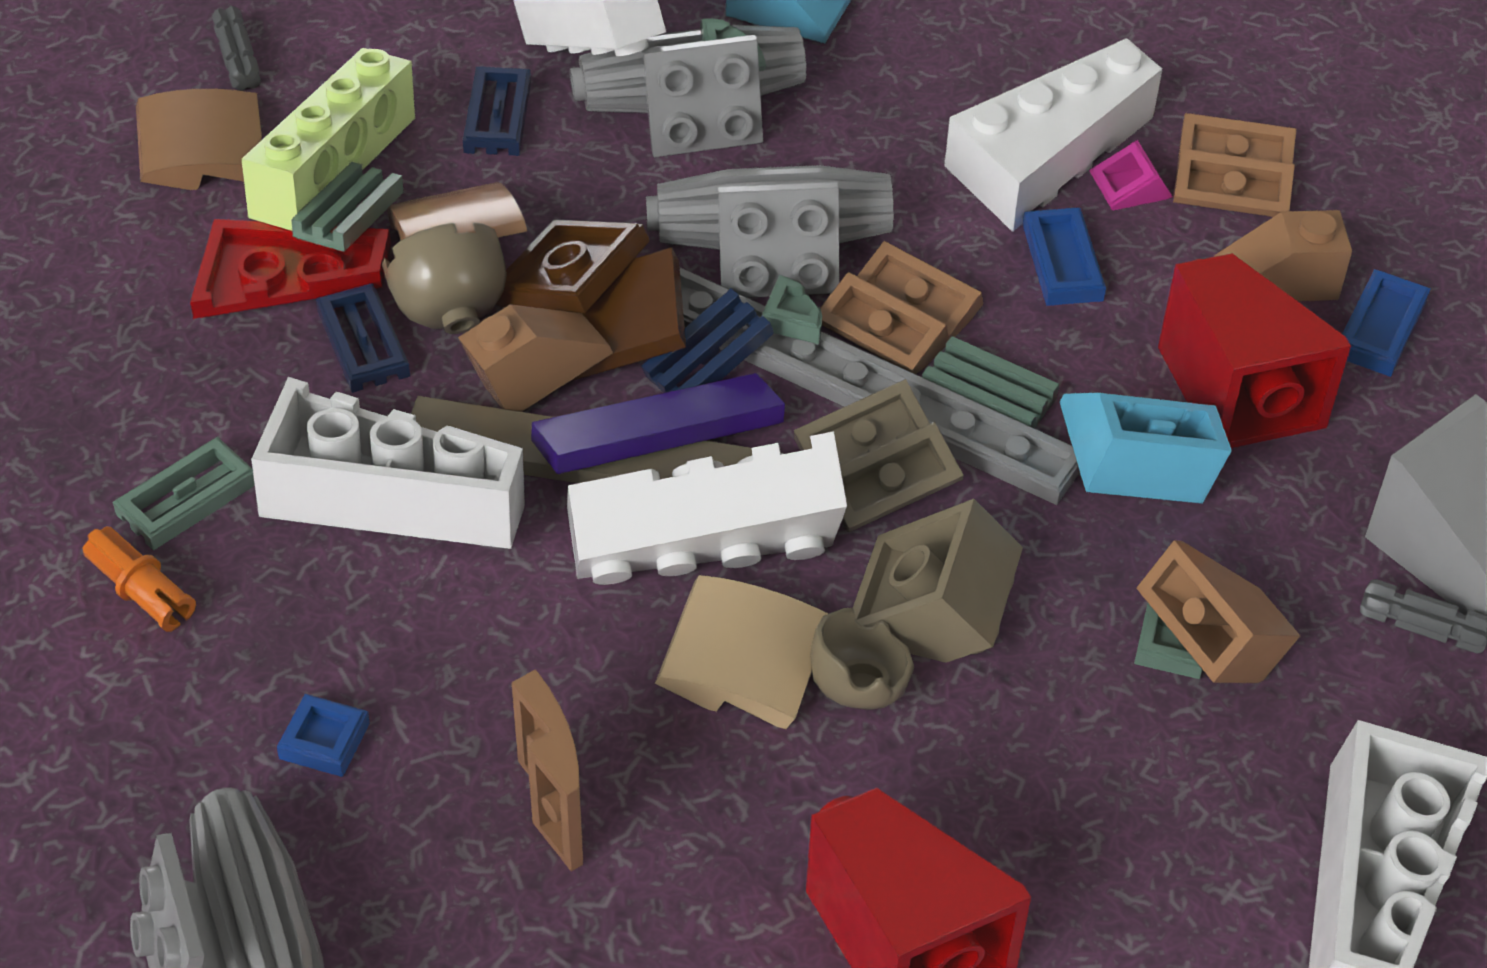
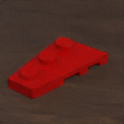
M214 219L190 301L193 319L316 299L371 283L374 284L375 289L382 288L385 275L382 263L384 258L388 260L391 248L389 229L368 228L343 252L293 237L291 230L264 222Z

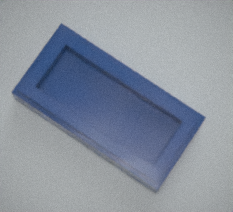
M1081 208L1024 212L1022 225L1046 306L1104 301L1106 286Z
M1374 269L1342 333L1351 345L1347 361L1391 377L1427 302L1431 289Z

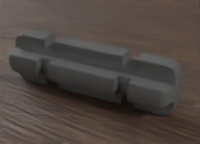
M230 6L226 10L218 8L212 15L214 30L220 41L219 46L226 69L229 71L231 85L239 91H243L247 87L255 89L260 84L261 78L256 58L253 57L254 51L246 26L243 25L244 20L241 11L234 6Z
M1373 579L1368 583L1360 605V612L1364 616L1384 623L1386 617L1396 620L1394 625L1396 627L1446 643L1447 638L1457 640L1455 647L1476 654L1482 653L1487 646V615L1468 610L1467 614L1464 615L1457 612L1458 606L1408 589L1405 595L1395 592L1396 585L1378 579Z

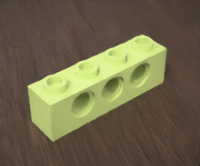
M360 49L242 158L248 218L292 231L291 219L351 162L362 164L363 170L415 119L412 61L388 55V53L380 49Z

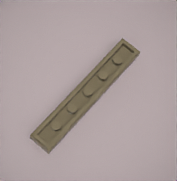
M417 396L411 412L412 415H416V422L421 427L436 432L448 425L523 448L524 475L573 483H583L647 469L658 471L660 479L673 477V470L687 464V461L712 456L714 461H719L724 466H729L752 456V449L749 447L701 441L557 474L531 441L532 422L552 418L551 416Z

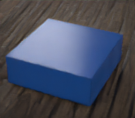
M304 694L277 745L279 759L343 777L370 724L368 711Z

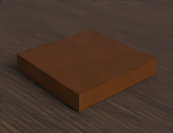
M553 220L506 270L507 279L504 292L496 305L507 307L511 304L586 313L650 242L643 224Z
M672 247L635 258L588 311L582 313L610 345L613 354L572 380L686 348L680 265Z

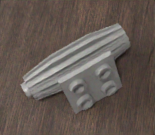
M731 25L744 32L747 36L703 41L701 29L659 34L647 39L649 46L647 49L630 55L616 56L615 51L592 55V52L580 55V67L570 68L574 102L584 101L586 110L590 112L648 114L653 157L763 143L760 96L805 82L806 61L803 39L798 27ZM757 44L765 57L767 66L764 71H759Z
M815 165L726 169L657 184L658 196H646L648 231H659L661 243L720 250L721 286L726 289L732 288L737 294L744 297L770 296L779 275L791 278L802 284L807 295L831 294L839 284V243L892 232L894 213L891 175Z
M221 788L206 795L202 802H199L194 807L195 813L190 814L189 819L193 882L184 880L172 833L156 835L151 865L142 867L140 870L139 888L142 909L141 912L132 913L130 921L133 951L136 957L146 956L149 968H324L323 956L294 862L257 796L253 797L251 792L245 790L241 792L235 788Z

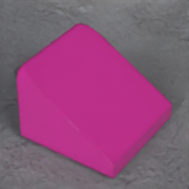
M1138 140L1089 170L1112 210L1162 201L1173 197Z

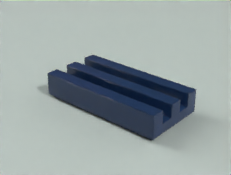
M476 67L463 136L464 153L475 154L476 147L486 148V154L497 155L498 148L508 149V155L520 156L531 87V69ZM497 81L489 131L482 132L479 131L487 82ZM509 82H517L509 133H502L501 129Z
M373 283L316 298L318 314L352 393L364 390L363 383L372 380L375 386L387 383V376L396 374L399 380L410 377L408 360ZM365 302L389 358L379 361L354 303ZM342 307L366 363L365 365H357L335 314V308Z
M731 288L685 327L686 348L649 358L641 367L645 376L663 393L721 381L774 334L771 323L764 316L759 317L755 309L748 302L744 304L739 295ZM745 325L749 327L720 352L719 347ZM700 364L705 365L681 387L678 388L676 386Z

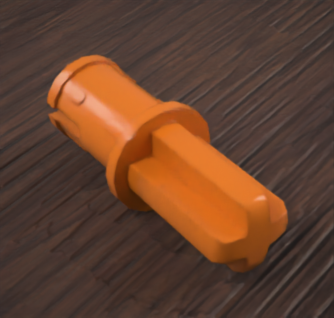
M106 526L101 530L94 529L88 534V541L82 547L84 556L116 584V594L124 601L134 600L166 632H172L181 625L171 615L174 612L173 609L186 621L191 618L196 607L195 599L189 594H185L160 571V561L153 555H142L112 527Z

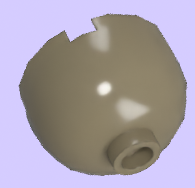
M449 223L418 231L399 241L392 248L395 259L390 263L384 258L382 263L387 284L399 309L411 321L431 329H444L449 334L464 333L480 323L479 319L488 314L500 300L507 279L505 259L495 229L483 223H473L475 233H458L455 223Z

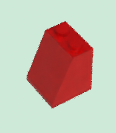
M1233 253L1175 264L1158 349L1187 403L1214 405L1217 407L1231 448L1327 428L1351 348L1347 338Z
M878 788L855 797H838L827 803L819 812L811 815L806 893L851 968H1017L1031 902V896L1023 884Z

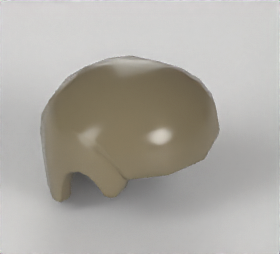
M843 608L824 615L815 630L810 653L813 680L827 698L846 707L872 710L885 708L903 697L911 680L914 664L908 646L891 634L888 623L881 621L875 626L865 627L857 623L852 608Z

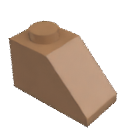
M1340 210L1280 212L1215 254L1214 257L1233 253L1297 301L1339 300L1352 249Z
M511 304L496 314L487 317L477 326L458 337L480 380L502 409L519 412L529 408L613 354L610 345L582 313Z
M1174 540L1136 588L1213 683H1259L1263 681L1300 637V634L1260 588L1183 541Z

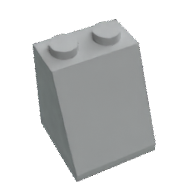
M1477 394L1391 455L1365 538L1448 603L1458 606V611L1464 615L1467 614L1468 610L1487 615V402Z

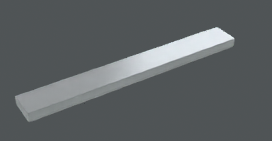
M680 268L684 327H687L729 289ZM738 294L744 304L748 302L755 309L756 314L759 317L762 316L765 309L764 305ZM746 325L742 327L719 348L721 350L726 348L749 327ZM821 332L819 344L774 333L745 359V361L844 407L906 379L929 423H936L954 458L1055 505L1060 502L1080 473L1072 445Z

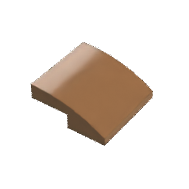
M186 89L138 98L136 104L140 182L186 190L198 189L203 175L244 182L242 158L262 140L257 93L228 89Z
M1185 113L1180 137L1173 203L1271 217L1276 216L1280 212L1289 211L1295 167L1293 155L1297 129Z
M499 182L395 203L387 209L390 226L392 229L398 230L400 241L418 231L449 223H455L458 233H475L473 223H483L495 229L498 238L527 232L525 219L509 190Z
M884 241L860 273L855 276L847 272L820 307L822 326L882 359L913 374H917L946 347V343L951 336L955 337L972 320L983 306L982 292Z
M535 669L511 682L518 762L529 775L532 823L572 872L583 865L580 782L576 748L569 725L559 703Z

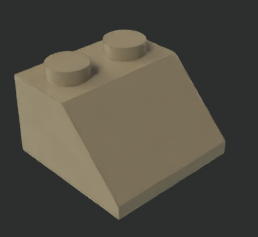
M975 499L880 534L877 537L852 608L855 613V619L857 623L865 627H872L881 621H885L888 623L891 634L908 646L910 654L947 663L971 654L981 653L993 647L999 634L1000 622L1009 592L1014 584V576L1023 547Z

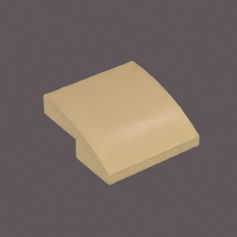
M699 575L694 581L655 684L705 709L717 711L723 702L726 701L776 727L787 729L796 718L812 671L810 653L815 630L822 617L828 613L766 588L719 577Z

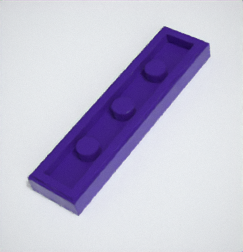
M757 373L534 421L532 422L531 441L557 474H562L776 425L784 422L785 403Z

